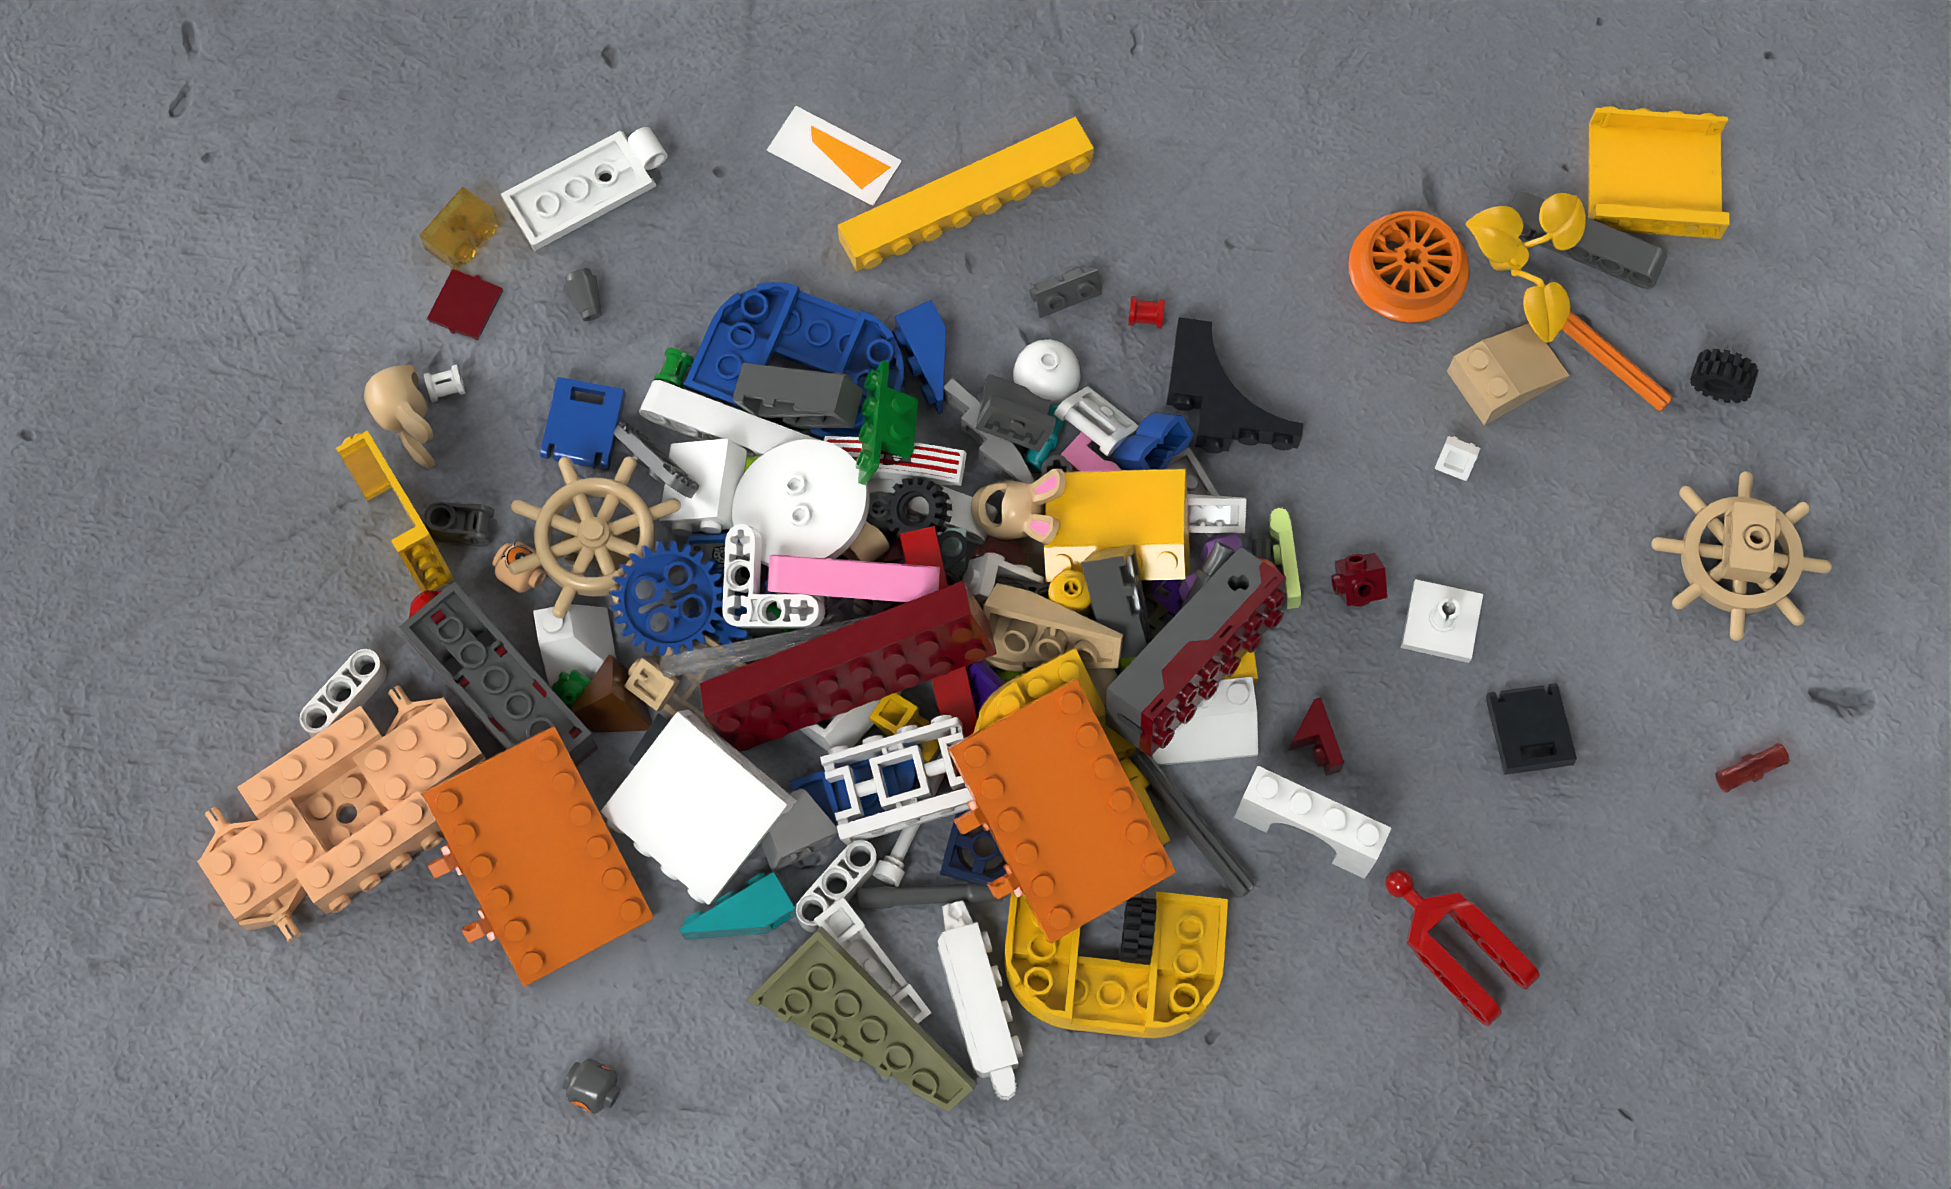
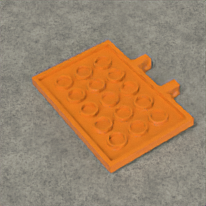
M1077 679L1068 681L947 748L973 800L967 803L970 811L954 819L959 832L966 834L981 825L985 831L990 830L1007 863L1003 866L1007 874L992 881L987 886L993 897L997 899L1012 892L1017 898L1023 895L1047 942H1055L1176 873Z
M554 725L422 793L448 844L440 848L444 855L428 863V868L433 878L436 879L453 869L456 870L459 876L465 875L482 908L477 910L481 918L462 927L461 931L468 943L485 935L489 942L498 938L523 987L654 918Z

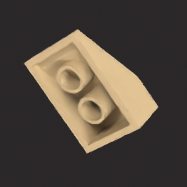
M1530 323L1484 339L1453 357L1447 373L1484 426L1569 378V374L1547 343H1544L1536 335Z

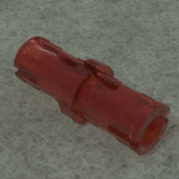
M1776 743L1774 746L1755 755L1749 753L1743 756L1740 762L1717 771L1715 774L1716 781L1719 787L1727 793L1748 781L1757 782L1763 778L1765 773L1788 764L1790 761L1789 755L1782 744Z

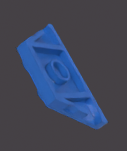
M921 743V744H918V746H919V748L921 749V752H922L923 747H922V743ZM869 759L849 765L853 769L856 783L874 778ZM913 759L882 768L889 797L915 790L918 775ZM825 770L789 781L790 787L794 791L800 788L805 789L836 827L839 824L835 813L852 808L845 779L830 783L826 780ZM878 793L860 797L865 817L885 812L881 807Z

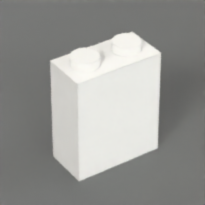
M729 438L671 444L669 458L686 472L690 479L699 485V489L693 498L690 499L665 484L662 502L675 498L680 501L681 508L673 514L660 518L659 522L671 528L672 533L680 536H690L692 532L699 531L719 534L721 530L731 529L734 526L732 521L733 498L740 479L744 475L747 451Z

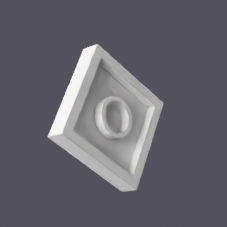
M1415 579L1412 584L1401 648L1469 663L1472 659L1483 594Z

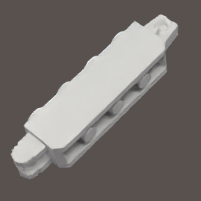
M957 901L942 906L945 932H942L937 941L938 951L973 1073L981 1078L990 1076L997 1098L1009 1101V1099L1015 1096V1089H1017L1013 1069L1018 1068L1017 1058L1023 1057L1018 1036L1011 1037L1007 1023L1013 1021L1008 1001H1000L997 988L1003 985L997 965L990 967L987 953L992 952V946L987 930L980 932L978 922L973 923L964 902Z

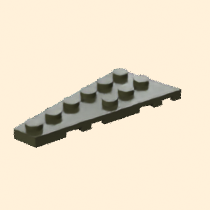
M822 926L747 1000L757 1007L761 1004L777 1013L775 1017L786 1023L790 1020L808 1030V1035L857 1062L862 1060L877 1068L876 1072L886 1078L891 1076L906 1084L911 1092L948 1112L977 1085Z

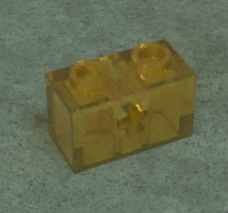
M462 187L419 236L426 251L450 268L458 270L462 264H467L475 255L476 248L483 240H488L492 237L497 229L498 220L491 206Z

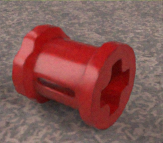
M1131 296L1128 326L1140 323L1155 325L1156 328L1162 329L1165 299H1159L1158 302L1137 300L1136 296Z

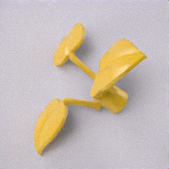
M1567 193L1553 194L1543 202L1540 208L1539 221L1547 234L1528 242L1522 243L1521 239L1518 238L1523 230V221L1519 213L1508 206H1496L1485 209L1466 222V226L1475 236L1480 249L1489 259L1493 269L1497 271L1511 270L1512 276H1520L1537 285L1529 287L1525 291L1523 305L1532 329L1544 343L1552 342L1565 325L1570 314L1569 296L1559 283L1550 282L1545 285L1541 278L1524 272L1521 268L1528 262L1529 252L1527 249L1551 239L1555 248L1563 251L1574 247L1582 238L1586 224L1585 210L1577 195Z

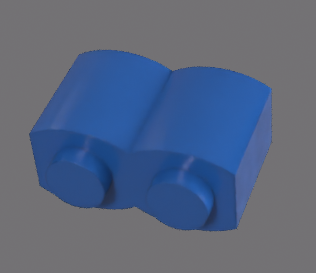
M1155 412L1141 422L1135 435L1128 437L1119 445L1114 459L1121 470L1166 469L1171 462L1172 456H1176L1186 449L1194 433L1182 415Z

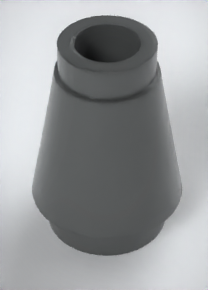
M588 268L579 269L567 274L564 287L582 316L583 321H591L602 316L596 275H592L591 270Z

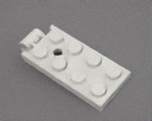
M642 127L630 135L628 141L624 132L618 131L501 193V196L535 252L656 187L653 178H650L646 170L654 169L664 163L667 159V153L650 127ZM604 173L612 175V178L607 182H602L599 179Z

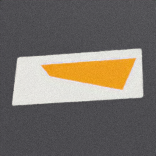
M798 106L794 107L767 149L768 152L870 205L875 204L901 163L900 159Z

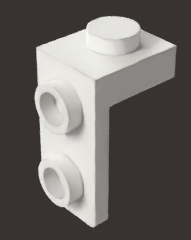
M985 553L984 556L969 560L968 568L962 581L966 583L976 601L981 602L988 599L994 588L996 577L1043 584L1044 577L1033 573V569L1028 566L1013 565L1004 561L1005 558L1002 555Z

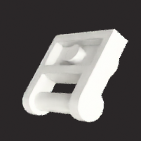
M1088 386L1066 398L1054 413L1060 420L1069 421L1100 446L1099 450L1106 456H1110L1125 439L1135 435L1139 427Z

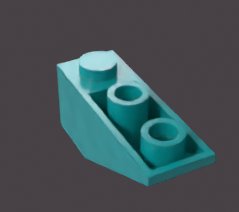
M774 872L767 876L765 873H760L751 878L746 883L747 888L737 894H734L732 891L718 898L715 901L716 906L709 911L703 913L700 910L688 916L683 921L685 925L680 927L679 930L685 940L767 934L797 916L796 908Z

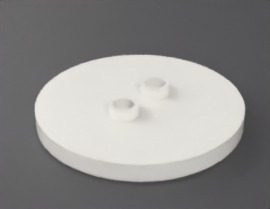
M815 439L790 441L764 453L744 473L733 498V525L744 524L758 530L762 539L761 563L768 567L770 555L836 559L852 545L865 524L870 501L868 484L862 485L858 483L859 469H856V461L842 448L832 443ZM744 535L743 538L739 539L743 546L746 543H750V537Z

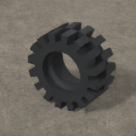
M1707 349L1703 353L1700 352L1690 378V384L1695 386L1694 389L1697 392L1703 391V396L1708 397L1711 395L1713 400L1716 401L1720 398L1724 400V403H1730L1731 400L1734 403H1740L1741 400L1745 402L1751 397L1759 369H1757L1755 363H1751L1749 358L1742 359V354L1737 352L1733 355L1730 354V350L1724 349V352H1720L1719 349H1713L1711 352Z
M918 477L903 479V484L896 483L892 487L895 492H888L886 498L890 499V503L884 504L883 510L889 511V515L884 516L885 522L891 523L888 528L892 532L898 533L896 536L900 537V533L935 526L937 537L938 532H945L947 527L944 526L945 521L950 522L952 516L947 515V511L952 510V504L946 502L950 497L948 493L942 492L943 487L935 484L933 481ZM923 497L929 505V513L924 521L914 524L907 516V507L912 499Z
M1132 897L1126 901L1120 962L1150 965L1155 932L1156 899Z

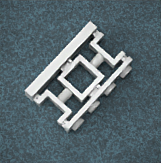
M951 715L938 716L931 720L930 725L920 728L917 725L899 728L896 731V735L883 738L882 735L871 736L862 740V745L849 748L848 745L837 746L828 750L829 755L820 757L821 764L825 769L826 780L832 783L845 779L852 808L835 813L839 824L837 830L842 842L849 845L855 840H868L970 810L967 803L973 800L962 776H957L954 761L947 750L951 745L966 738L963 732V724L958 717L952 718ZM938 739L943 758L924 763L918 744ZM869 759L874 778L856 783L853 769L849 765ZM913 759L921 788L889 797L882 768ZM947 772L950 787L957 791L933 797L928 777ZM878 793L881 807L885 812L865 817L860 797Z

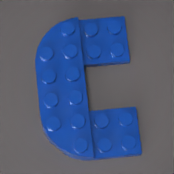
M781 282L757 284L756 288L740 295L736 293L731 296L718 309L707 329L684 382L685 389L746 411L732 400L742 363L768 366L772 355H776L819 372L847 374L852 378L851 381L863 389L854 428H816L810 430L812 437L823 441L825 436L859 437L865 420V416L861 414L868 391L864 388L865 379L871 369L875 370L882 360L889 362L887 387L902 393L904 392L905 368L900 348L891 331L873 315L863 310L860 313L804 293L799 290V286Z

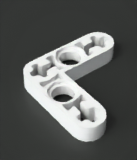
M738 524L733 526L728 531L725 541L722 611L726 622L740 628H814L821 624L825 616V607L822 601L816 597L805 594H760L761 535L758 530L748 525ZM744 535L750 537V543H746L744 546L738 545V539L743 538ZM736 556H748L750 557V561L741 559L736 560ZM745 566L750 572V578L745 585L739 586L735 582V573L740 567ZM735 591L743 592V593L749 592V593H748V597L743 596V595H741V597H739V596H736V595H734V594H735ZM777 601L781 606V615L777 620L770 621L766 616V609L770 603ZM808 604V606L814 609L813 614H809L806 619L805 616L792 614L791 607L805 609ZM741 606L746 607L747 613L742 614L741 617L734 614L735 609H739Z

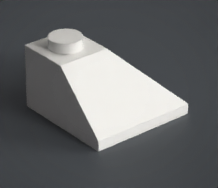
M571 604L563 618L554 616V607L533 611L538 643L548 684L551 689L553 683L558 681L559 675L563 671L570 674L572 670H578L582 676L592 679L608 655L616 658L610 619L606 607Z

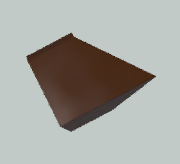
M612 655L607 656L570 710L592 732L647 731L652 724L647 706L643 700L624 687L630 677L628 675L629 670Z

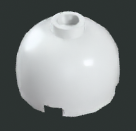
M1051 339L1037 340L1027 345L1018 355L1013 369L1014 383L1026 387L1033 394L1043 399L1051 400L1050 405L1059 406L1066 398L1077 391L1080 384V365L1073 350L1064 343Z

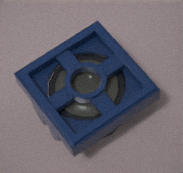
M970 810L956 813L955 818L965 814ZM953 822L940 875L988 887L987 884L1007 874L1003 867L1007 863L990 830L985 831L981 825L966 834H961L955 822Z

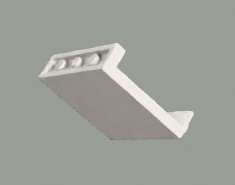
M687 709L678 711L600 812L608 818L606 822L613 830L620 834L625 833L634 841V847L641 854L647 857L652 856L661 864V870L673 880L679 879L689 888L687 891L692 898L700 903L706 902L710 905L722 896L720 893L781 815L789 812L797 800Z

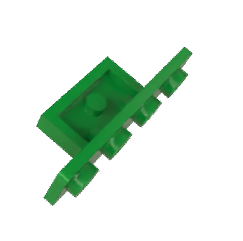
M882 360L875 370L871 369L864 383V388L868 391L861 414L865 416L864 424L859 433V442H862V448L856 461V469H859L858 483L866 485L879 468L881 450L908 459L914 452L918 398L887 387L889 362Z

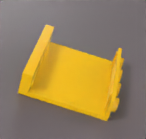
M1614 106L1596 108L1589 121L1588 218L1627 233L1721 239L1730 225L1729 212H1722L1721 133L1728 122V117L1717 116L1713 113L1695 115L1684 114L1681 111L1652 112L1646 108L1623 110Z
M368 430L361 434L357 433L347 437L342 445L336 447V450L366 500L369 501L392 488L415 526L392 539L391 542L420 591H435L455 580L430 533Z

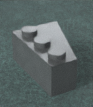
M1133 544L1093 551L1081 562L1092 602L1093 616L1096 618L1097 623L1123 634L1121 659L1136 657L1153 639L1135 546Z

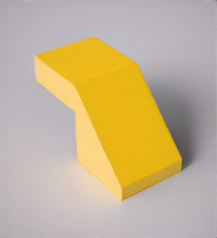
M896 693L882 698L869 716V720L888 737L896 735V731L905 726L917 725L920 728L931 724V722L919 715L916 705ZM938 739L922 743L924 763L933 761L940 751Z

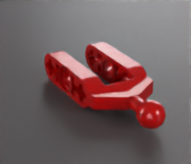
M1398 869L1393 870L1387 875L1385 885L1389 894L1394 897H1403L1415 909L1406 944L1431 973L1479 1022L1490 1026L1502 1014V1011L1493 998L1428 934L1448 913L1518 986L1528 989L1540 977L1539 971L1531 961L1479 908L1466 900L1460 892L1424 899L1413 888L1414 883L1410 873Z

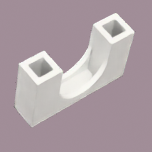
M1257 766L1234 818L1266 833L1272 823L1288 824L1307 831L1325 841L1336 851L1332 864L1364 879L1376 863L1391 830V827L1260 766Z

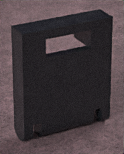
M1557 683L1548 685V696H1546L1543 685L1503 690L1500 692L1501 702H1498L1495 692L1487 693L1486 702L1504 775L1574 765L1577 757ZM1553 744L1550 750L1551 756L1523 759L1522 748Z

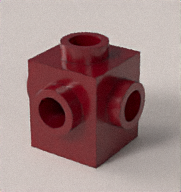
M1376 553L1365 555L1352 554L1345 559L1335 561L1336 574L1331 575L1332 588L1335 595L1341 596L1347 607L1365 606L1372 601L1388 598L1385 567Z

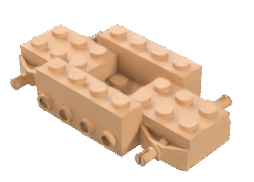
M397 685L394 688L401 699L397 697L393 689L388 692V695L398 707V713L385 736L381 735L367 713L359 706L237 787L259 820L231 824L227 822L219 807L211 808L214 815L209 810L205 813V817H207L215 829V834L202 857L197 862L234 919L243 928L249 931L275 925L280 928L287 942L295 941L293 935L299 938L302 933L292 921V913L306 894L326 915L331 911L332 913H337L351 903L350 898L361 891L368 892L381 883V877L392 870L399 871L412 862V856L423 849L428 851L436 847L443 840V833L422 793L486 760L444 697L413 702L405 694L401 685ZM347 806L355 807L357 810L356 818L348 824L341 823L339 821L340 811Z

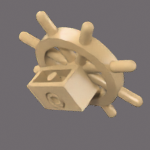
M632 456L624 458L614 480L597 477L579 480L572 460L569 457H562L558 465L566 485L556 491L542 508L522 500H515L511 504V509L514 513L536 521L534 530L536 552L512 561L508 569L511 574L517 575L542 565L547 575L563 588L553 608V614L557 618H563L567 614L576 594L592 597L610 595L609 591L619 589L620 585L613 581L612 577L624 576L625 573L619 567L620 563L631 566L633 563L629 554L634 553L641 558L643 556L641 546L647 545L654 552L656 531L653 521L673 514L681 508L680 501L675 498L648 508L643 499L627 486L637 464ZM587 498H605L597 517L594 516ZM619 502L633 513L609 523ZM575 505L576 510L572 519L560 516L569 506ZM640 527V534L630 531ZM553 528L565 532L561 542L551 546ZM565 558L564 561L573 566L571 572L564 569L556 559ZM679 565L673 566L668 573H676L679 570ZM589 567L597 570L596 574L600 577H584ZM612 596L614 603H617L618 597Z
M1744 471L1739 475L1738 497L1723 498L1708 506L1691 487L1683 486L1679 491V495L1697 516L1688 526L1683 540L1656 537L1651 542L1652 548L1656 551L1681 554L1683 571L1690 586L1673 598L1672 606L1677 610H1681L1700 596L1714 607L1731 612L1730 637L1734 641H1740L1744 637L1745 614L1764 611L1774 605L1781 610L1793 625H1802L1805 621L1804 615L1786 595L1796 585L1801 571L1826 574L1832 569V564L1828 560L1803 557L1801 539L1794 524L1810 512V505L1807 502H1800L1783 514L1776 506L1752 498L1753 475L1748 471ZM1725 517L1724 524L1719 520V518ZM1706 526L1723 546L1700 543L1701 535ZM1777 539L1782 547L1783 554L1774 552V544ZM1700 557L1721 559L1722 562L1709 572H1706ZM1778 567L1784 568L1782 577L1778 584H1776L1770 578V575L1775 573ZM1723 578L1733 580L1732 592L1722 588L1717 582ZM1747 582L1757 583L1764 592L1746 595Z

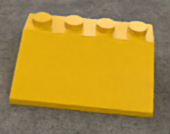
M1186 468L1064 472L1065 490L1059 498L1046 503L1045 515L1059 520V528L1055 538L1049 544H1044L1046 582H1051L1056 575L1063 571L1074 570L1084 574L1081 562L1093 551L1133 544L1135 546L1141 580L1187 578L1191 573Z

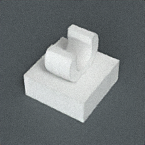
M1448 436L1435 469L1467 481L1480 448L1476 447L1473 443L1469 444L1458 440L1455 436Z

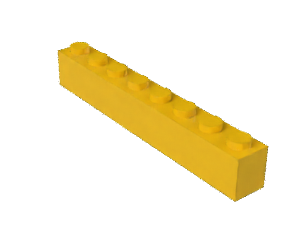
M1075 116L838 224L839 240L856 272L864 268L872 269L878 266L885 258L894 254L897 256L903 255L920 242L933 241L946 230L953 227H964L973 218L981 214H992L1005 203L1012 200L1020 201L1029 196L1032 191L1042 186L1045 188L1051 187L1066 175L1071 173L1079 174L1085 171L1093 162L1094 147Z

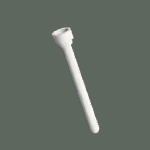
M940 752V754H939L937 760L943 758L941 752ZM946 772L928 777L933 797ZM921 824L902 829L890 856H885L884 860H879L873 872L877 879L891 886H899L905 874L903 871L905 865L902 862Z

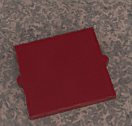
M452 269L427 320L449 329L451 334L457 332L479 340L503 292V288L481 280L479 275L473 277Z

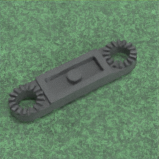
M620 421L613 434L634 453L632 457L635 458L636 462L647 469L650 468L648 474L658 482L667 484L678 493L692 499L699 489V485L690 479L688 474L659 447L650 442L647 436L638 429L634 432L635 428Z

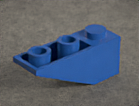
M930 300L895 315V329L892 330V334L899 348L905 347L909 355L906 361L910 372L914 377L919 375L924 385L920 388L927 405L933 404L937 413L940 414L943 412L946 327L933 301Z

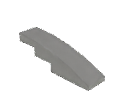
M952 378L943 388L944 401L963 415L961 417V431L980 445L978 461L1003 480H1012L1026 484L1035 482L1021 454L1012 442L975 429L981 403Z

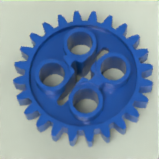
M656 541L655 552H652L647 545L641 546L643 554L641 558L634 553L629 554L633 563L631 566L620 563L619 567L625 573L624 576L612 577V580L618 583L620 587L617 590L609 591L610 595L618 597V602L610 605L609 609L620 611L621 613L613 622L615 624H626L621 632L622 636L635 634L631 643L633 646H638L645 641L644 651L650 653L655 645H657L658 655L660 656L665 655L667 647H670L673 655L678 656L680 645H683L691 652L693 651L692 640L695 639L702 644L705 643V638L702 635L704 630L715 633V629L710 624L711 619L722 620V617L714 612L715 607H723V601L716 599V595L723 592V587L714 585V582L721 577V574H709L708 571L714 563L713 561H706L701 564L702 551H697L690 556L691 545L684 544L680 552L677 550L676 541H670L667 550L664 549L661 541ZM680 565L684 570V579L679 584L673 585L668 579V572L673 566ZM646 579L652 585V593L646 599H639L635 591L636 586L641 580ZM692 583L696 585L694 590L673 597L670 600L672 604L670 607L662 603L644 613H639L638 611L640 607L663 599L664 590L676 593ZM694 597L699 605L698 611L695 615L687 617L683 613V603L688 598ZM662 612L666 616V626L661 631L655 632L650 626V619L655 613Z

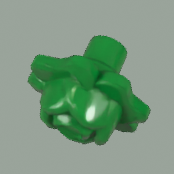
M572 670L570 674L563 671L560 673L558 681L553 683L552 690L571 709L591 679L582 676L578 670Z

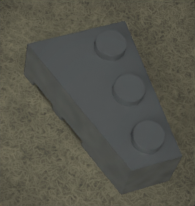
M742 363L732 400L750 414L789 429L854 428L863 389L851 381L852 378L849 375L840 372L824 373Z

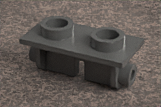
M1083 265L1078 269L1062 274V282H1058L1055 277L1042 283L1034 284V288L1030 289L1029 292L1033 302H1037L1039 317L1042 318L1101 295L1097 268L1093 269L1092 266L1086 268Z

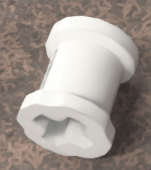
M453 365L451 370L431 375L429 372L424 374L426 387L432 403L438 402L439 397L453 393L466 394L457 365Z

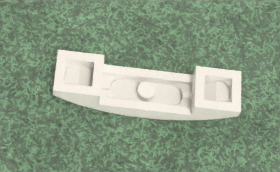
M841 897L814 918L818 927L822 926L917 1023H920L932 1013L864 927V923L844 897Z

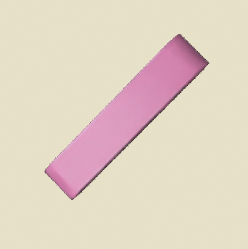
M770 555L768 591L909 602L939 590L940 567Z

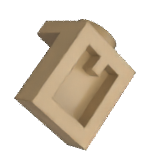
M653 655L639 658L632 664L628 671L630 677L624 687L654 710L659 711L663 710L680 680L658 665L657 662L660 658Z

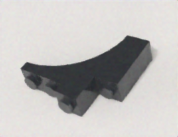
M1179 317L1166 405H1171L1181 411L1200 409L1195 447L1202 448L1208 453L1229 452L1233 439L1249 446L1261 443L1272 445L1273 448L1278 450L1298 449L1302 437L1303 423L1289 421L1270 414L1253 404L1238 391L1226 376L1219 363L1213 343L1212 322Z

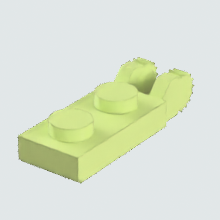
M1278 507L1271 511L1269 518L1270 537L1278 543L1277 545H1272L1275 566L1281 565L1282 574L1286 576L1284 592L1286 593L1287 609L1299 608L1301 606V589L1291 519L1286 509Z

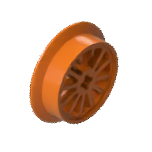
M1401 211L1374 220L1356 237L1349 254V275L1358 296L1376 313L1399 322H1425L1445 314L1460 300L1469 278L1468 258L1461 241L1445 222L1421 211ZM1415 233L1424 235L1419 243L1415 241ZM1428 239L1435 242L1428 247H1424ZM1394 241L1400 247L1395 248L1394 251L1386 247V242ZM1441 250V252H1442L1445 256L1432 255V254H1434V253H1436V252H1438V251ZM1373 262L1386 263L1388 266L1376 270ZM1435 266H1447V273ZM1395 273L1397 277L1391 285L1382 279L1389 274ZM1427 275L1433 277L1442 284H1440L1438 287H1434ZM1401 280L1408 282V293L1396 289ZM1416 280L1420 281L1426 292H1415Z

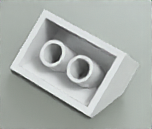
M1253 678L1221 680L1215 694L1209 700L1203 699L1197 706V711L1193 718L1187 724L1181 723L1171 742L1164 749L1159 747L1151 756L1156 764L1163 766L1258 756L1257 706Z

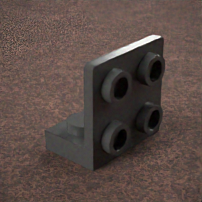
M989 374L985 379L975 429L1040 452L1055 428L1056 418L1048 415L1051 400L1043 399L1033 394L1022 385Z

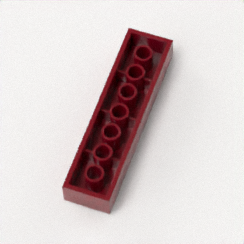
M964 581L958 582L701 682L700 689L704 717L716 732L737 751L750 750L765 742L781 738L786 734L815 725L833 716L847 713L859 706L880 700L906 688H912L917 684L946 675L953 670L980 662L987 657L997 654L990 621Z

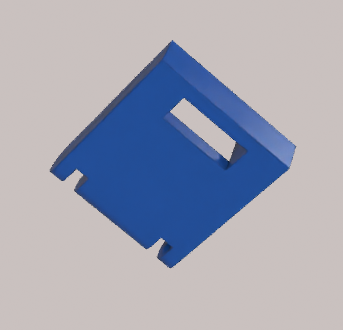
M557 377L541 445L540 457L549 459L552 445H554L553 458L555 461H559L562 457H569L575 465L595 468L597 454H602L600 468L609 470L616 441L613 431L621 419L626 397L625 390ZM575 391L605 396L603 405L576 401Z

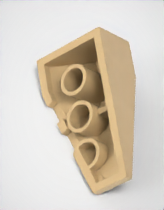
M997 583L984 604L983 612L990 621L997 654L983 659L988 666L1012 672L1024 671L1026 667H1037L1071 648H1076L1086 669L1118 668L1120 665L1123 634L1032 591Z

